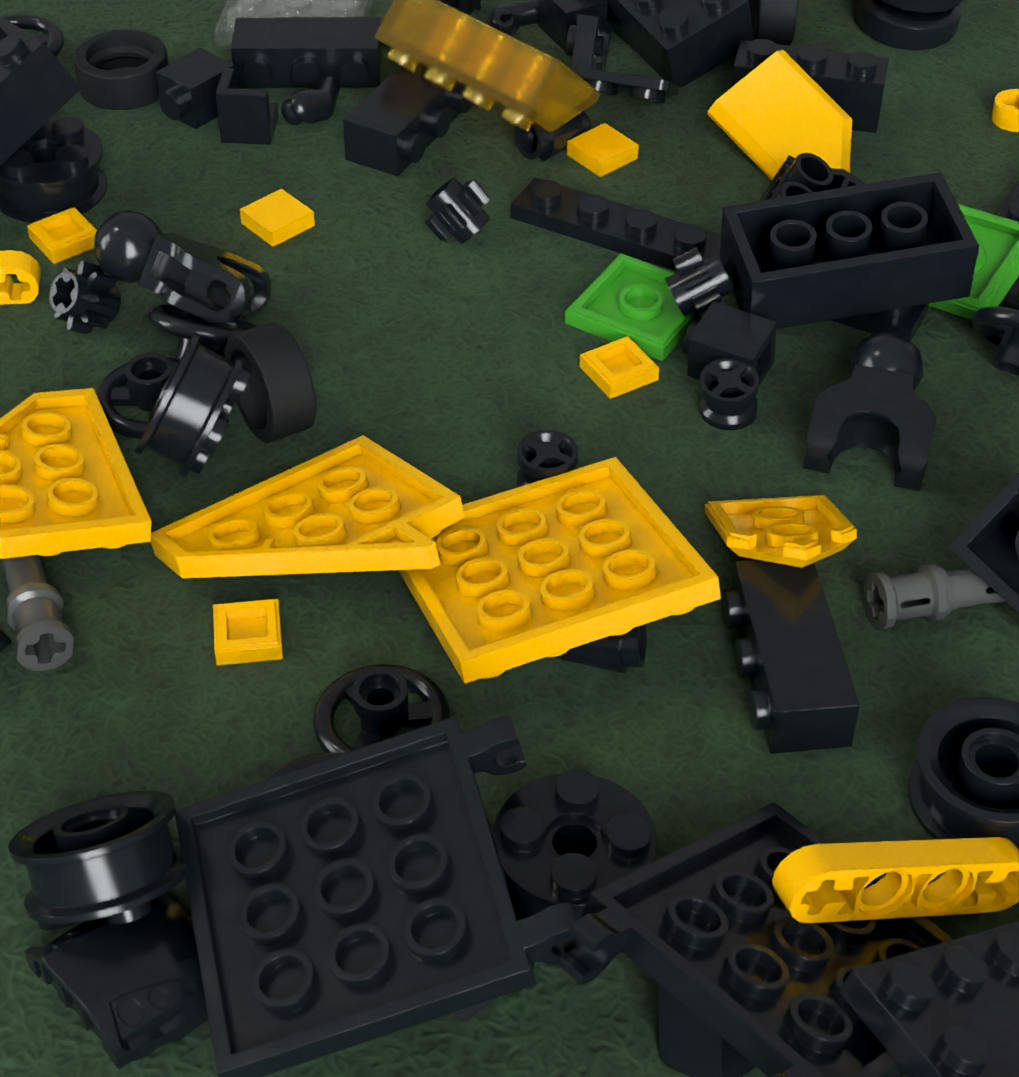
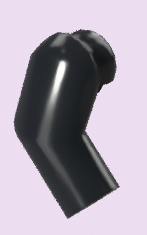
M539 0L495 7L486 24L489 35L497 41H508L514 37L520 26L538 23Z
M324 76L317 80L314 90L294 92L291 95V99L285 100L282 104L281 111L284 119L291 125H298L303 121L306 123H316L329 119L335 110L340 91L338 81L331 76Z

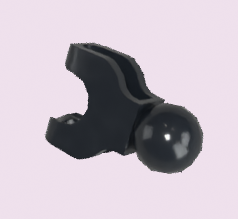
M130 210L114 213L104 220L95 234L94 254L100 268L112 278L127 283L139 282L138 285L159 294L173 306L207 321L219 324L233 321L240 316L259 311L270 298L271 280L266 270L261 266L226 250L190 240L173 232L163 234L160 227L143 213ZM244 275L248 276L254 285V295L250 299V286ZM227 286L231 291V295L227 292Z
M895 331L874 333L862 339L853 351L849 360L850 378L843 383L828 387L817 395L809 426L803 468L829 473L833 461L841 452L853 447L871 448L884 453L892 461L895 470L894 486L920 491L936 425V417L933 411L914 392L923 377L921 353L910 339Z

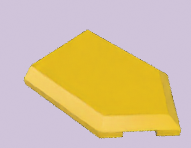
M784 50L773 53L720 96L708 110L707 115L770 180L774 178L789 155L797 158L802 153L814 154L823 159L830 168L844 169L850 173L852 118Z
M825 495L708 501V504H705L706 516L727 547L740 557L803 568L842 551L857 539V529Z

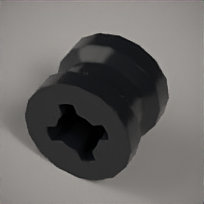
M722 358L706 365L700 374V392L702 395L700 397L699 413L702 419L710 426L721 430H738L752 424L757 417L758 400L756 395L758 394L759 375L756 369L748 362L737 358Z
M540 430L522 438L517 446V463L520 467L517 473V487L574 470L578 464V446L575 441L565 433L555 430Z

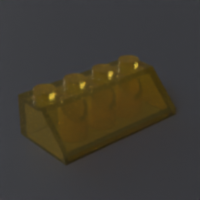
M394 0L374 37L391 49L387 56L391 61L411 72H414L417 64L428 69L424 77L450 92L455 84L466 89L462 95L463 98L488 112L493 104L505 109L501 117L527 132L532 124L551 133L594 105L601 93L561 61L438 0Z

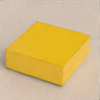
M606 123L567 141V156L599 177L638 159L639 144Z
M282 188L240 208L241 224L272 247L315 226L314 211Z
M75 207L27 226L29 238L53 264L94 248L97 230Z
M629 336L580 354L579 367L609 399L659 380V367Z
M279 599L213 605L214 650L217 666L283 659Z

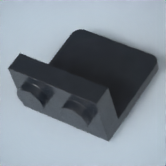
M579 14L577 26L570 25L566 40V55L572 56L569 76L582 80L581 89L617 96L619 86L631 88L630 97L665 103L666 94L678 95L679 85L671 81L605 71L612 24L600 17Z

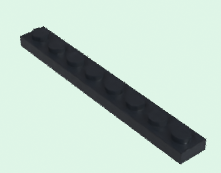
M535 177L511 203L512 219L677 271L672 259L697 247L703 259L714 253H717L720 259V234L704 230L698 225L685 224L656 215L649 210L636 209L610 201L601 195L588 194L565 187L552 180H543ZM929 304L833 319L831 321L871 334L895 331L912 340L927 315Z

